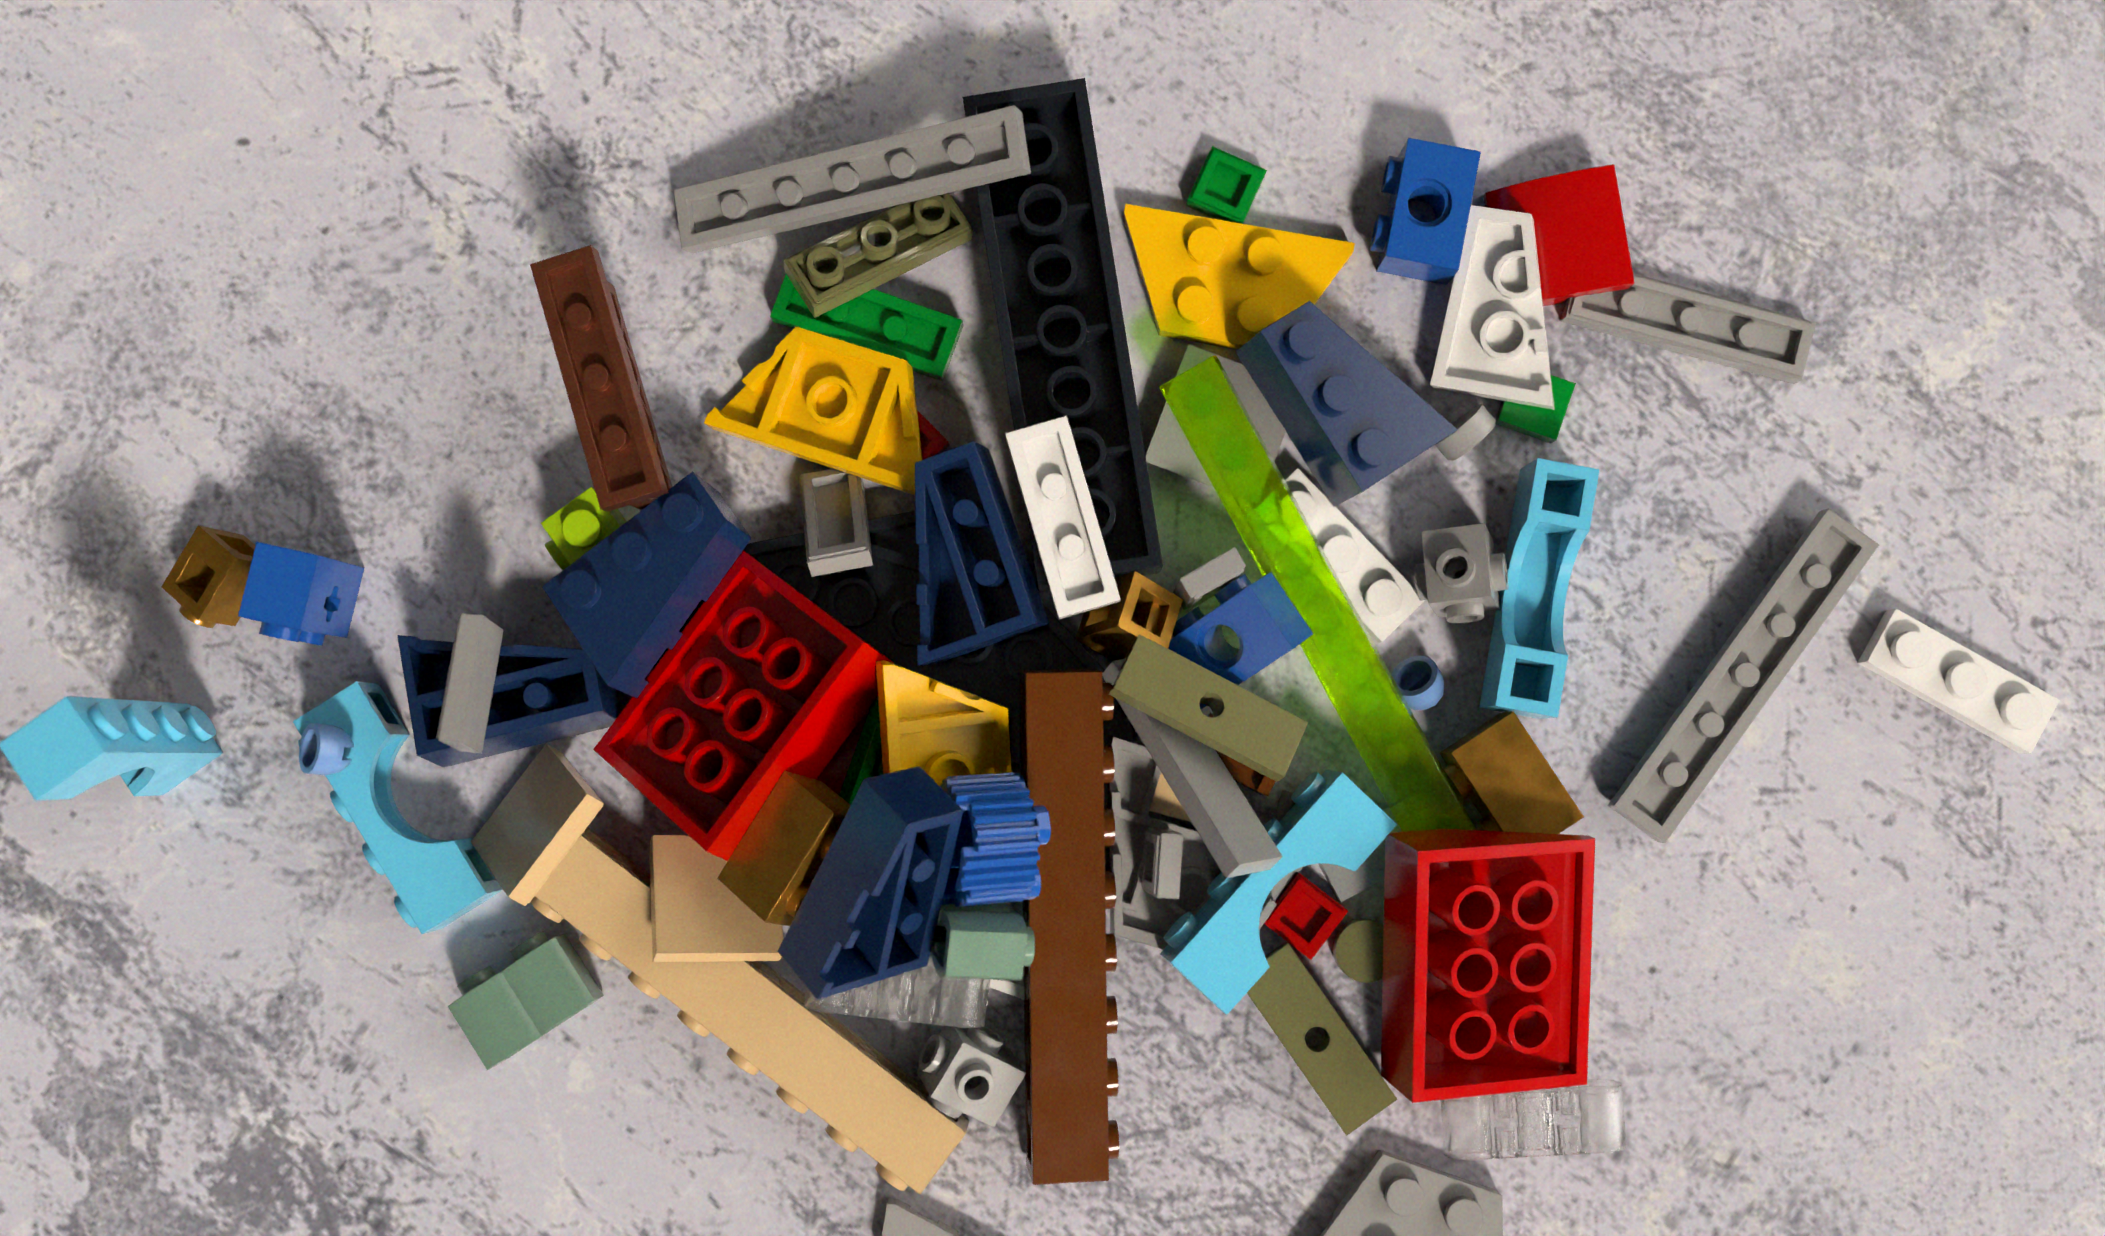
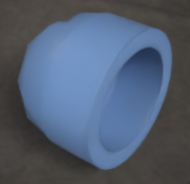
M1413 656L1400 662L1391 674L1390 683L1398 699L1413 710H1426L1436 706L1443 697V676L1436 663L1429 657Z
M310 723L303 732L299 747V764L302 772L314 775H330L339 773L350 765L352 759L343 757L344 747H354V742L349 734L342 728L334 725Z

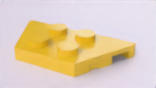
M1125 204L1123 220L1135 250L1137 266L1143 286L1146 288L1149 296L1150 309L1159 336L1239 349L1261 330L1308 301L1315 305L1354 252L1355 243L1131 204Z
M796 326L775 347V351L770 359L763 363H758L741 380L746 386L721 410L714 407L705 418L704 424L713 430L915 495V463L922 460L913 367L904 359Z
M876 661L883 774L920 766L940 786L942 781L947 779L948 776L1012 772L1008 708L888 661Z

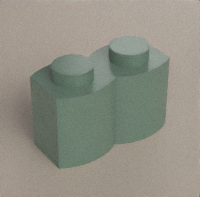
M1009 903L956 907L955 904L941 905L929 958H932L934 969L940 978L1019 981L1023 977L1024 966L1029 967L1033 962L1035 952L1034 931L1031 927H1026L1023 917L1017 913L1016 909H1010Z
M542 931L511 950L510 952L516 961L501 972L495 974L492 967L488 966L457 986L463 996L448 1005V1008L487 1070L502 1063L604 996L565 933L549 940Z

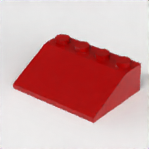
M744 550L709 599L702 604L681 632L683 635L673 649H668L647 677L646 681H648V684L638 698H631L593 749L706 852L726 861L733 854L784 771L817 779L878 697L876 661L885 660L895 664Z
M1460 829L1390 832L1386 836L1381 1076L1409 1101L1417 1103L1587 1085L1595 838L1589 835Z

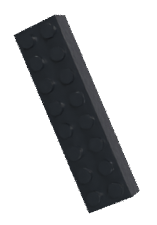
M1085 78L963 97L965 117L1013 105L1016 106L1023 115L1031 174L976 186L1014 431L1067 416L1114 578L1133 571H1137L1143 576L1160 573L1163 562ZM1027 512L1039 592L1048 591L1050 587Z

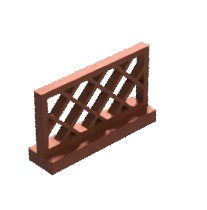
M592 245L530 264L600 509L609 512L630 505L643 510L658 497L668 493L672 483L615 287L607 281L599 252Z

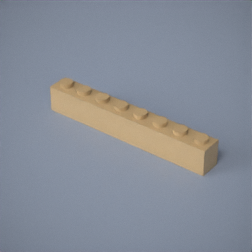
M587 827L531 900L532 906L545 917L557 923L565 919L583 934L580 936L579 941L591 953L606 961H609L613 956L632 972L628 975V979L640 991L655 999H658L662 994L681 1010L678 1012L677 1017L689 1029L703 1037H707L711 1032L730 1048L726 1052L727 1056L742 1070L751 1075H756L760 1070L779 1085L776 1089V1094L791 1108L802 1114H805L810 1109L828 1123V1126L825 1128L826 1133L837 1144L850 1152H855L859 1147L878 1162L875 1166L877 1173L893 1187L905 1191L909 1186L918 1194H921L966 1134L969 1120L962 1115L958 1119L952 1118L933 1107L927 1100L929 1094L925 1086L763 961L653 962L650 874L591 828Z

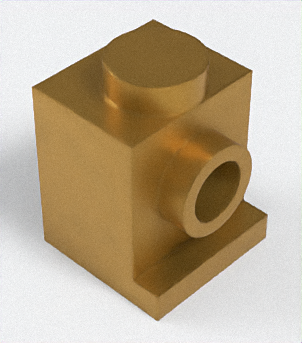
M198 525L161 588L181 605L179 612L191 622L207 628H213L216 623L236 626L241 618L238 617L256 545L242 534Z
M1137 571L1114 578L1121 599L1120 602L1084 612L1075 640L1112 661L1126 658L1134 640L1139 634L1168 649L1183 599Z

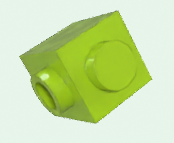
M591 486L541 522V525L551 537V540L545 543L547 551L558 566L564 570L627 521L618 509L609 512L600 509L595 489Z

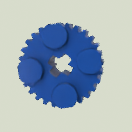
M1014 772L948 776L947 779L942 781L940 787L963 809V814L942 905L955 904L956 907L1021 902L1022 900L1038 897L1041 890V877L1036 864L1037 860H1040L1037 850L1040 845L1048 843L1051 835V826L1046 807L1043 805L1033 806V799H1029L1030 790L1026 788L1023 776L1020 773Z

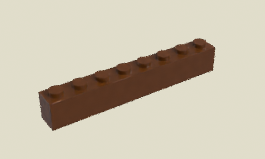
M1094 668L1019 670L1021 775L1025 780L1026 788L1030 790L1029 799H1033V806L1043 805L1046 807L1051 826V835L1048 843L1040 845L1037 850L1040 855V860H1037L1036 863L1041 877L1040 894L1034 899L1022 900L1024 922L1026 927L1033 929L1035 937L1033 962L1031 966H1024L1026 1166L1033 1185L1109 1181V1159H1118L1117 1121L1108 1120V1097L1118 1095V1068L1115 1058H1107V1034L1117 1033L1118 1014L1115 996H1107L1106 972L1116 971L1117 966L1114 933L1106 934V909L1115 908L1116 882L1114 872L1105 871V846H1114L1115 817L1112 808H1104V783H1113L1114 753L1112 745H1103V720H1112L1114 698L1109 695L1112 688L1111 682H1103V672Z

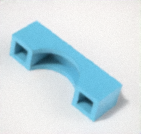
M1540 458L1535 459L1520 469L1505 554L1509 587L1508 590L1499 591L1500 610L1495 612L1479 708L1499 712L1514 711L1516 715L1537 719L1558 718L1568 661V653L1563 639V618L1567 589L1576 556L1582 542L1590 531L1600 469Z
M356 681L293 721L301 736L310 723L327 724L342 728L354 742V747H344L343 757L352 759L350 765L339 773L325 775L334 789L330 792V798L337 812L346 821L354 822L365 840V843L362 844V851L366 860L378 874H385L398 894L394 897L396 909L409 926L413 928L418 927L421 934L443 929L503 890L471 843L473 838L440 840L429 837L414 829L399 812L392 794L391 773L398 751L410 734L378 683Z
M75 696L64 697L0 742V749L35 801L72 799L117 775L121 776L134 797L163 796L223 754L213 738L216 735L214 724L196 706H191L188 703Z
M1325 770L1322 775L1318 772L1312 773L1293 792L1291 799L1295 802V805L1280 821L1272 818L1263 825L1283 856L1270 870L1226 878L1220 872L1207 889V893L1211 898L1195 915L1191 912L1182 915L1171 926L1164 937L1168 945L1160 955L1226 1015L1270 967L1261 947L1259 921L1262 907L1272 888L1288 873L1311 864H1333L1356 871L1397 825L1343 772Z

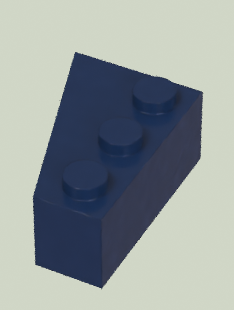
M1310 301L1261 330L1236 351L1241 362L1334 507L1367 490L1458 430Z
M972 441L916 462V544H919V584H916L917 605H920V645H917L918 665H936L1048 625L1049 621L990 450Z
M692 471L671 487L668 493L661 495L548 581L542 588L605 683L614 689L638 698L648 684V681L645 680L648 673L666 648L673 649L683 635L679 631L701 599L705 602L709 599L749 543L751 537L719 491Z
M397 635L416 754L443 768L609 728L620 714L616 689L605 683L583 649L518 644L501 646L482 754L458 751L438 741L437 738L454 642L422 640L415 636Z
M920 766L863 780L778 949V953L817 1000L928 965L963 809Z

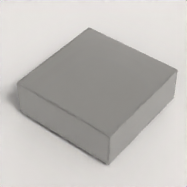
M1148 827V831H1145L1142 888L1156 898L1179 899L1183 834L1169 828Z

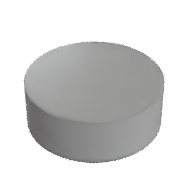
M1479 404L1452 424L1458 429L1457 431L1435 444V446L1447 460L1454 461L1481 442L1493 430L1496 420L1482 404Z

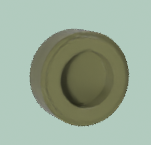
M1360 918L1346 923L1337 932L1333 942V956L1337 966L1348 977L1364 983L1375 982L1383 978L1384 925L1371 919Z

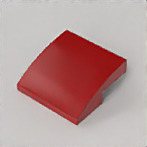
M1614 164L1525 181L1492 190L1483 195L1485 207L1532 214L1543 306L1562 304L1567 298L1625 290L1635 283Z

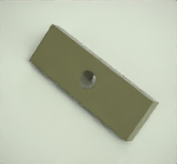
M946 193L896 205L784 259V271L814 318L972 240L973 228L951 195ZM878 244H879V245H884V246H883V247H876V246H873V245H878Z
M1140 634L1134 640L1109 692V695L1276 782L1285 777L1308 724L1307 721ZM1200 703L1210 707L1213 712V718L1203 714L1200 709Z
M1284 942L1265 956L1270 967L1247 994L1347 1136L1398 1099L1289 943ZM1313 1027L1324 1028L1325 1038L1321 1044L1317 1046L1306 1045L1305 1035L1309 1029Z

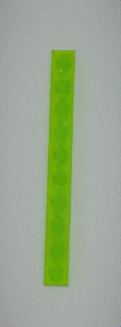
M1217 355L1209 357L1159 386L1262 576H1265L1272 572L1313 632V635L1300 645L1402 832L1432 829L1476 830Z

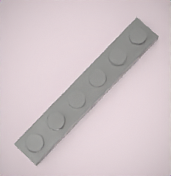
M1013 105L674 189L681 249L691 253L701 252L1031 174L1022 112Z
M1831 509L1819 511L1607 806L1656 842L1666 843L1879 544Z

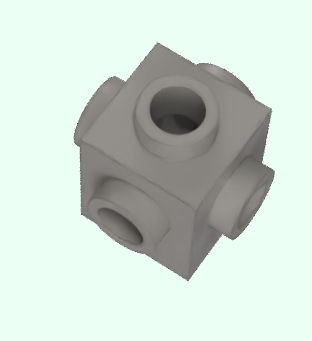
M1485 523L1422 531L1424 563L1415 564V583L1419 600H1428V604L1438 617L1446 616L1447 622L1450 623L1476 622L1485 618L1484 612L1500 610L1498 591L1508 590L1509 587L1507 565L1504 553L1494 554L1493 538Z
M949 1018L939 1035L931 1036L924 1045L919 1058V1069L917 1070L929 1094L927 1100L933 1107L952 1118L958 1119L964 1113L992 1127H995L1026 1072L1011 1049L1003 1045L1004 1039L995 1031L978 1022H972L970 1027L967 1028Z

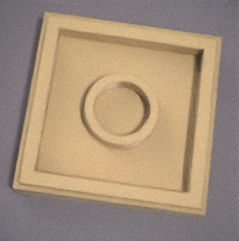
M545 744L471 843L506 895L526 906L592 822L604 803L563 753Z
M652 835L649 842L653 962L780 961L782 956L778 953V949L783 941L782 925L764 922L717 879L728 861L706 852L688 835Z

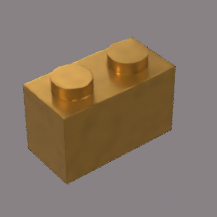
M1514 711L1497 714L1440 752V755L1448 765L1441 770L1445 781L1461 801L1469 797L1482 817L1476 822L1478 830L1560 834L1584 818Z
M784 771L717 879L764 922L790 926L851 805L822 781Z

